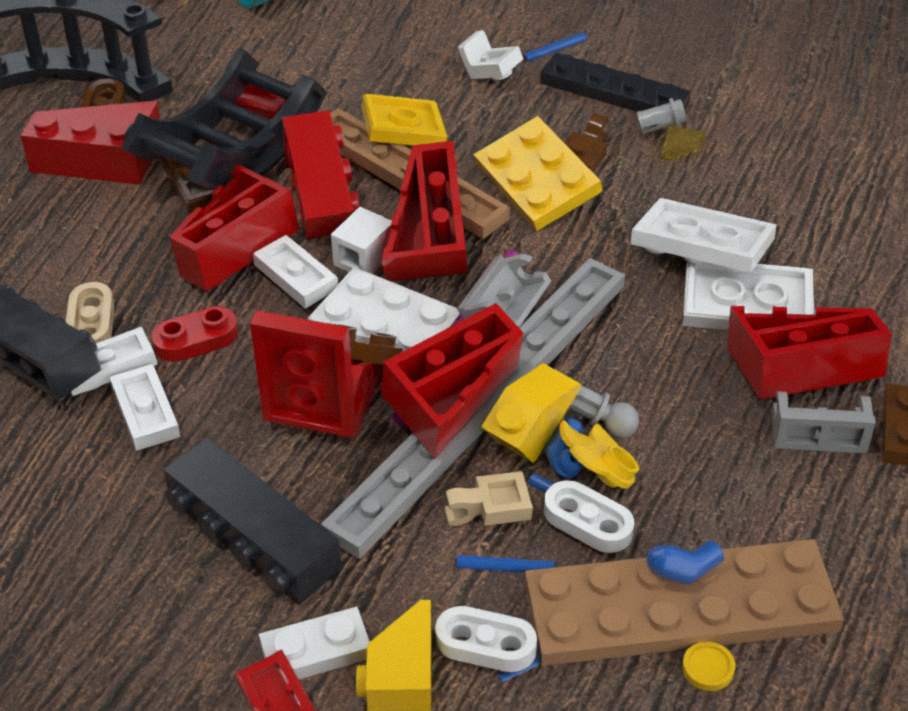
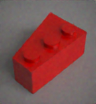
M158 100L34 112L20 135L29 172L141 185L153 159L137 157L122 150L121 147L125 141L126 131L134 123L138 113L153 119H161Z
M454 141L412 145L400 189L401 196L396 213L393 214L387 247L384 248L381 258L385 280L391 282L468 273Z
M730 306L727 349L761 400L776 398L777 391H785L788 395L885 377L892 333L872 308L815 307L814 314H787V307L773 306L772 314L745 313L744 306Z

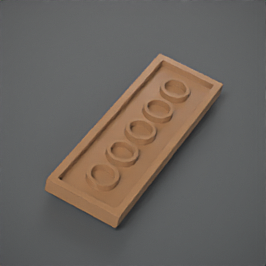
M815 539L722 549L724 561L694 583L687 585L662 578L651 571L647 565V557L525 571L526 592L533 627L537 635V647L541 666L685 650L696 643L706 641L728 645L841 632L844 619Z

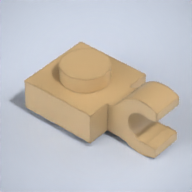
M522 471L477 476L475 488H452L446 491L448 506H445L444 511L447 523L451 526L466 524L481 514L484 526L526 521L532 518L533 506Z

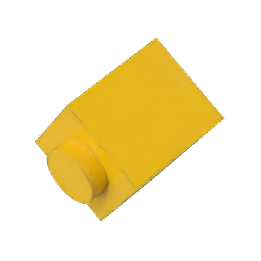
M542 363L505 388L481 428L499 444L535 463L582 385Z
M420 600L367 644V665H357L356 695L357 698H366L367 711H431V600Z

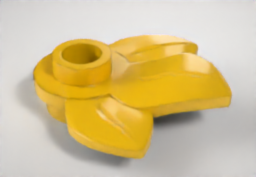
M565 420L560 423L561 438L570 447V453L580 464L596 473L606 485L612 488H630L635 482V474L639 471V466L632 455L621 448L598 423L592 427L589 436L577 432Z

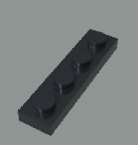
M555 52L540 74V84L635 112L669 103L670 98H673L674 101L681 99L684 110L690 102L691 91L676 87L673 84L643 78L638 74H629L608 68L603 64H594L580 60L567 54Z

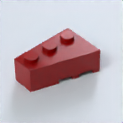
M330 110L282 117L284 162L286 168L291 170L292 179H290L292 191L296 192L297 209L306 240L331 236L360 207L357 192H350L347 183L352 181L349 159L341 158L339 149L344 148L340 125L333 126Z
M237 165L231 171L233 179L225 187L218 185L211 192L213 200L204 209L197 207L169 236L180 276L207 292L243 267L250 265L254 261V252L285 235L290 237L299 231L290 189Z
M495 303L384 361L381 395L435 459L518 366L524 332Z

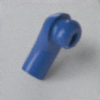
M571 417L564 418L574 430L579 433L583 432V427L577 420ZM559 425L545 446V455L555 474L563 478L576 477L583 468V465L570 453V447L562 440Z
M708 540L693 552L670 545H657L648 552L646 561L649 569L660 577L687 585L694 583L724 561V553L720 546L712 540Z

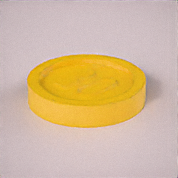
M709 641L699 642L689 647L685 652L682 670L687 681L694 687L704 691H718L728 686L732 681L735 672V660L730 651L724 646Z

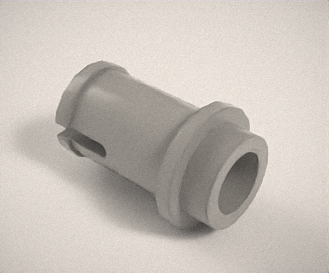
M670 98L669 103L637 111L643 135L672 125H676L679 128L681 127L680 123L687 121L681 99L674 101L673 98Z

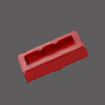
M282 649L235 673V680L252 711H316Z

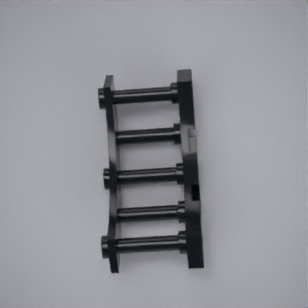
M0 0V18L20 16L27 49L24 51L0 55V91L22 84L37 82V76L58 74L60 80L90 82L93 77L118 80L123 84L125 94L137 102L153 101L173 92L171 79L151 66L146 31L162 25V19L144 5L133 0ZM34 13H61L68 47L45 48L42 46ZM77 15L101 21L106 50L83 46ZM118 30L129 38L131 37L135 58L126 56L121 51Z
M239 48L235 57L228 63L226 72L204 98L187 111L165 119H153L138 113L134 123L126 131L125 141L121 149L137 157L146 159L167 158L190 169L187 177L188 180L209 190H214L218 185L225 187L233 179L231 171L237 165L261 176L277 165L284 157L282 117L317 112L328 92L315 79L303 74L298 83L291 86L258 72L256 69L259 63L246 50ZM248 84L287 100L273 119L270 120L235 104ZM224 117H228L260 132L244 142L214 128ZM200 140L206 141L202 148L194 144Z

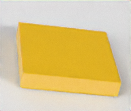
M363 94L361 108L369 141L403 145L447 141V133L435 101Z

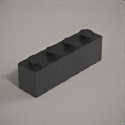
M0 284V363L57 400H60L101 371L95 355L98 349L96 342L86 330H78L72 327L60 315L50 314L43 310L33 299L26 300L16 294L9 285L3 286Z
M205 438L163 469L168 489L165 495L172 508L179 514L187 513L197 521L200 529L209 539L213 541L219 539L230 549L234 558L242 566H252L263 575L267 585L276 594L282 595L284 593L300 605L342 570L339 539L209 438Z

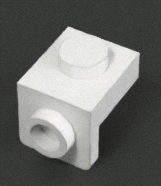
M483 30L476 31L458 47L470 79L492 78L493 81L502 80L510 76L512 69L523 60L519 46L491 48Z

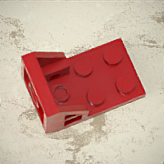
M256 310L250 322L263 420L346 437L357 436L381 376L382 365L351 358L349 327Z

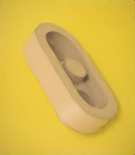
M87 282L74 288L69 295L66 323L78 330H86L96 343L112 338L115 305L111 289L100 282Z

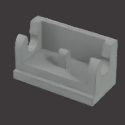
M519 254L503 258L502 255L496 256L457 310L463 319H466L497 303L513 322L520 327L550 284L551 279L546 272L527 274L522 270L521 266L528 265L533 259L530 255Z
M776 392L777 403H773L771 410L774 448L867 454L875 427V416H873L870 396H859L860 407H855L854 411L829 410L827 407H817V409L788 407L787 392Z

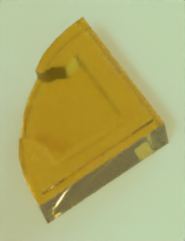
M669 125L662 148L661 159L678 160L681 159L682 154L700 151L705 144L707 131Z

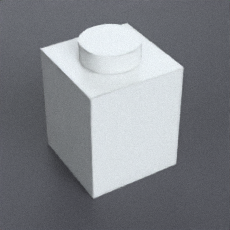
M359 207L331 234L333 265L348 272L355 267L374 274L382 266L381 258L384 248L387 247L392 221Z

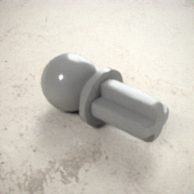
M584 386L581 387L569 409L589 418V424L592 426L597 424L599 419L602 420L606 431L613 436L628 437L636 432L639 426V415L632 405L625 402L610 405L608 404L609 393L604 392L602 395H599Z

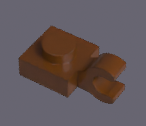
M596 113L590 117L583 135L572 132L564 142L593 173L607 155V143H605V140L608 136V133L603 131L604 126L608 122V117Z

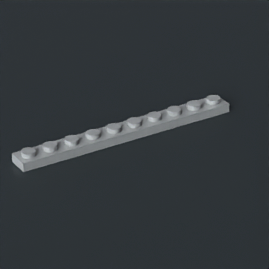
M589 258L519 327L524 332L518 366L435 459L412 433L321 523L324 529L339 539L340 548L360 559L485 431L481 426L505 388L540 364L549 365L624 287L625 275Z

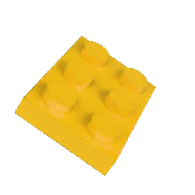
M538 116L473 154L476 165L536 232L603 192L601 180Z

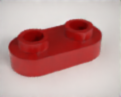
M214 306L166 320L158 324L152 332L154 352L164 361L177 362L227 347L238 336L236 316L227 308Z

